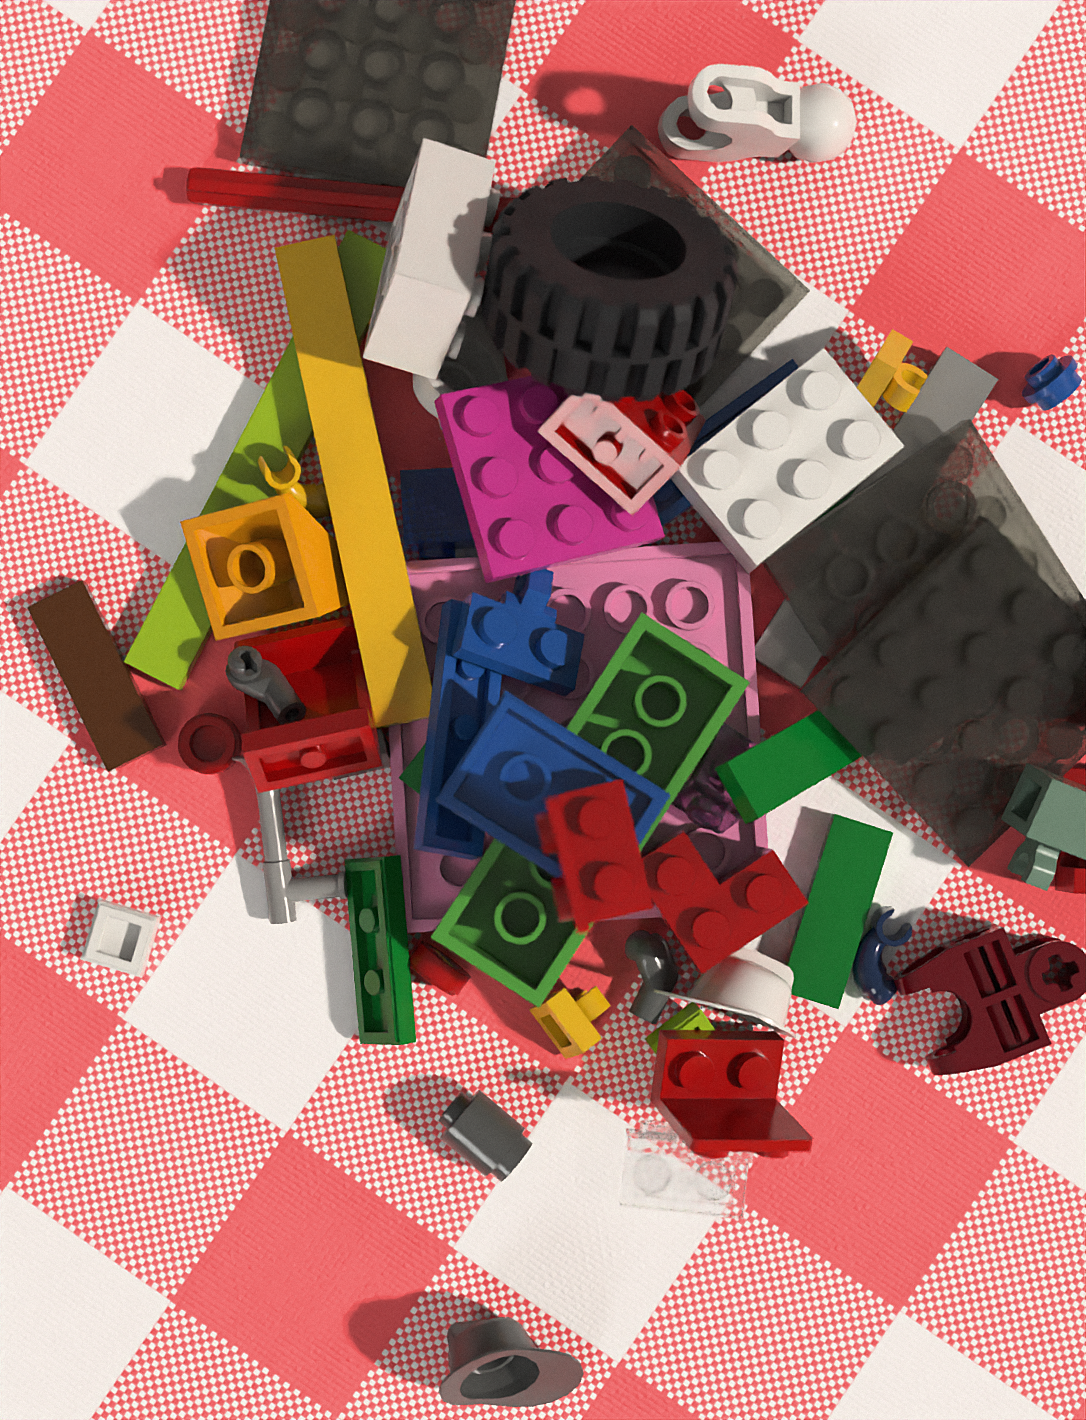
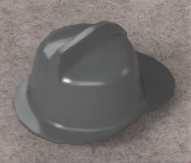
M510 1317L455 1322L449 1327L447 1332L450 1373L442 1380L438 1392L442 1401L451 1405L484 1404L506 1407H534L554 1402L570 1394L580 1385L584 1373L580 1361L570 1354L555 1350L538 1349L524 1327Z

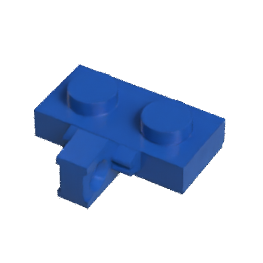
M542 569L518 575L515 579L513 593L505 591L501 595L500 602L474 592L465 598L462 602L452 656L565 697L575 690L585 634L555 623L557 610L546 606L551 597L554 572Z

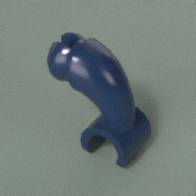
M882 906L872 915L871 929L859 942L852 968L854 983L860 994L868 996L876 1005L885 1004L897 992L893 978L886 972L887 968L882 959L884 947L886 945L893 947L901 946L912 936V926L910 923L903 924L898 932L893 935L883 934V923L892 916L895 910L891 906Z

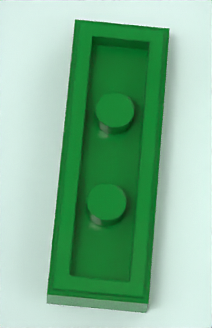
M849 692L721 764L715 770L746 825L761 818L879 747L881 744L852 692Z
M838 814L831 815L806 895L809 904L802 908L785 965L793 971L792 995L839 1009L894 832Z
M401 855L345 859L360 1044L404 1045L415 1043L417 1041Z

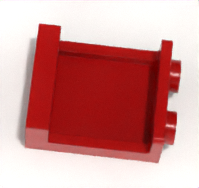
M353 617L253 637L234 643V649L240 646L253 647L260 652L262 659L275 664L306 707V714L300 721L280 725L265 703L244 693L248 732L241 734L242 751L258 793L383 766L378 732Z

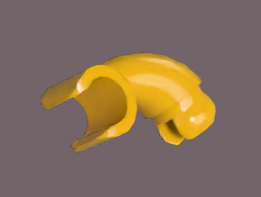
M283 446L288 462L281 471H270L263 457H259V469L268 484L275 488L278 495L290 492L314 518L330 517L329 513L331 512L324 481L319 485L315 483H299L301 467L289 447Z

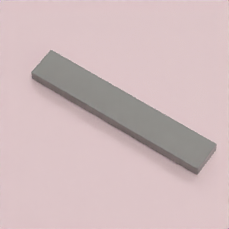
M949 347L943 350L928 373V377L919 390L918 396L908 411L902 414L892 430L904 447L856 487L756 642V662L798 689L802 688L999 379Z

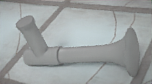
M244 755L232 757V760L241 762L249 771ZM255 786L265 860L263 862L270 924H284L296 921L295 901L336 897L348 899L346 871L333 875L292 878L290 859L287 857L280 789L258 793Z

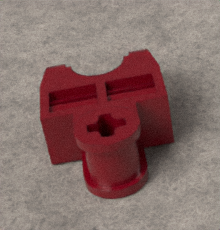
M992 923L938 945L902 969L893 978L899 995H908L930 988L932 993L939 991L953 993L961 1006V1022L957 1030L945 1039L947 1045L934 1050L925 1057L933 1075H952L996 1067L1051 1045L1052 1043L1040 1015L1065 1004L1072 1003L1086 993V954L1084 951L1072 943L1054 937H1039L1012 948L1004 927ZM1050 957L1065 962V967L1057 971L1059 979L1057 983L1042 977V973L1050 969L1048 960Z

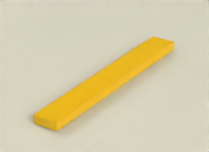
M335 235L275 247L376 728L381 729L427 719L430 712L432 681Z

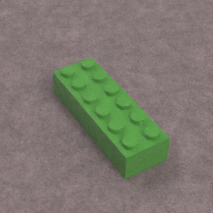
M643 612L637 618L566 728L671 794L640 843V852L750 683ZM494 839L433 932L431 938L540 1008L588 932L577 934L574 919L560 922L551 885V878H555L554 875L497 839Z

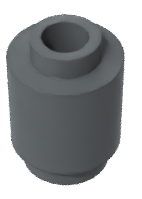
M478 1090L471 1098L461 1091L438 1119L446 1127L440 1139L486 1177L491 1173L501 1182L516 1168L533 1144L522 1134L525 1127L481 1090Z

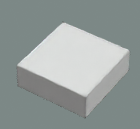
M104 899L99 900L81 960L137 977L144 976L161 916Z

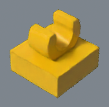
M893 329L856 388L872 407L875 406L882 395L885 401L899 411L907 412L918 396L919 390L928 375L914 365L901 363L913 341Z
M597 986L592 987L589 991L587 989L574 999L566 988L547 995L540 1008L534 1005L529 1011L563 1057L568 1059L585 1053L602 1039L591 1024V1021L611 1005Z

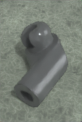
M240 646L231 651L228 655V665L225 672L229 682L235 689L265 703L280 725L297 722L306 714L304 703L275 664L262 659L260 652L250 646Z

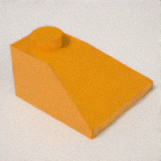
M290 492L180 521L216 641L317 618L350 604L337 541Z

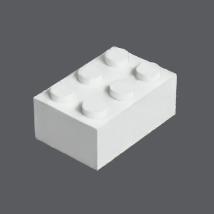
M423 138L391 225L363 358L436 380L445 356L456 359L466 330V322L461 321L462 316H475L483 293L485 280L475 277L476 270L482 272L487 261L492 234L484 232L483 228L484 226H491L500 199V190L491 188L496 161Z
M823 348L687 457L682 467L671 477V480L749 574L887 463L904 445Z

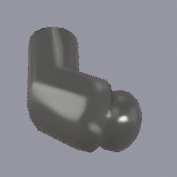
M637 930L626 940L625 954L628 959L636 961L643 983L629 1012L656 1025L670 996L655 993L654 989L672 993L679 973L668 942L658 933L650 934L646 930Z

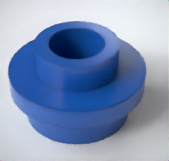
M1054 354L1046 356L1026 373L1024 379L1028 384L1023 389L1022 396L1030 404L1036 402L1043 411L1054 408L1066 400L1080 386L1082 378L1075 371L1078 363L1071 355H1066L1059 359Z

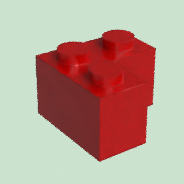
M678 830L641 855L653 904L701 974L809 904L773 849H762L717 880L686 833L682 830Z

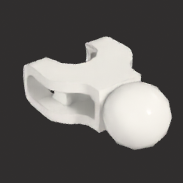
M714 64L705 67L691 81L688 95L678 97L663 111L658 122V134L665 151L679 159L728 162L750 157L779 158L789 149L796 158L810 163L833 160L844 153L853 139L857 118L853 103L840 88L826 83L807 85L800 88V82L777 79L771 72L760 67ZM711 85L722 87L725 90L708 95L707 93L708 87ZM682 116L692 118L698 127L706 130L705 135L698 140L687 139L678 130L676 124L678 118Z

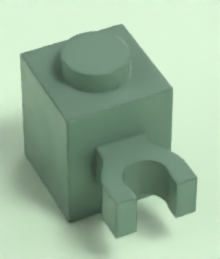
M1027 763L1001 818L1026 837L1013 854L1007 869L1012 873L1022 876L1021 880L1025 883L1047 891L1055 875L1057 859L1061 851L1086 860V786Z

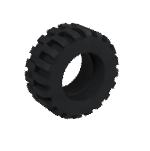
M582 176L579 181L574 182L561 178L551 180L543 189L536 185L525 190L518 198H515L504 208L493 227L481 311L482 318L487 325L486 330L498 350L503 349L506 359L518 370L522 368L530 370L532 379L546 386H549L551 383L565 388L566 394L581 398L586 393L601 396V401L619 403L622 397H634L636 402L653 400L660 392H664L667 396L683 390L690 383L693 384L711 368L712 362L717 359L738 280L736 256L726 235L721 234L718 225L709 216H699L696 206L684 199L676 201L669 198L667 191L653 186L645 189L634 186V181L616 178L615 182L600 181L599 176Z

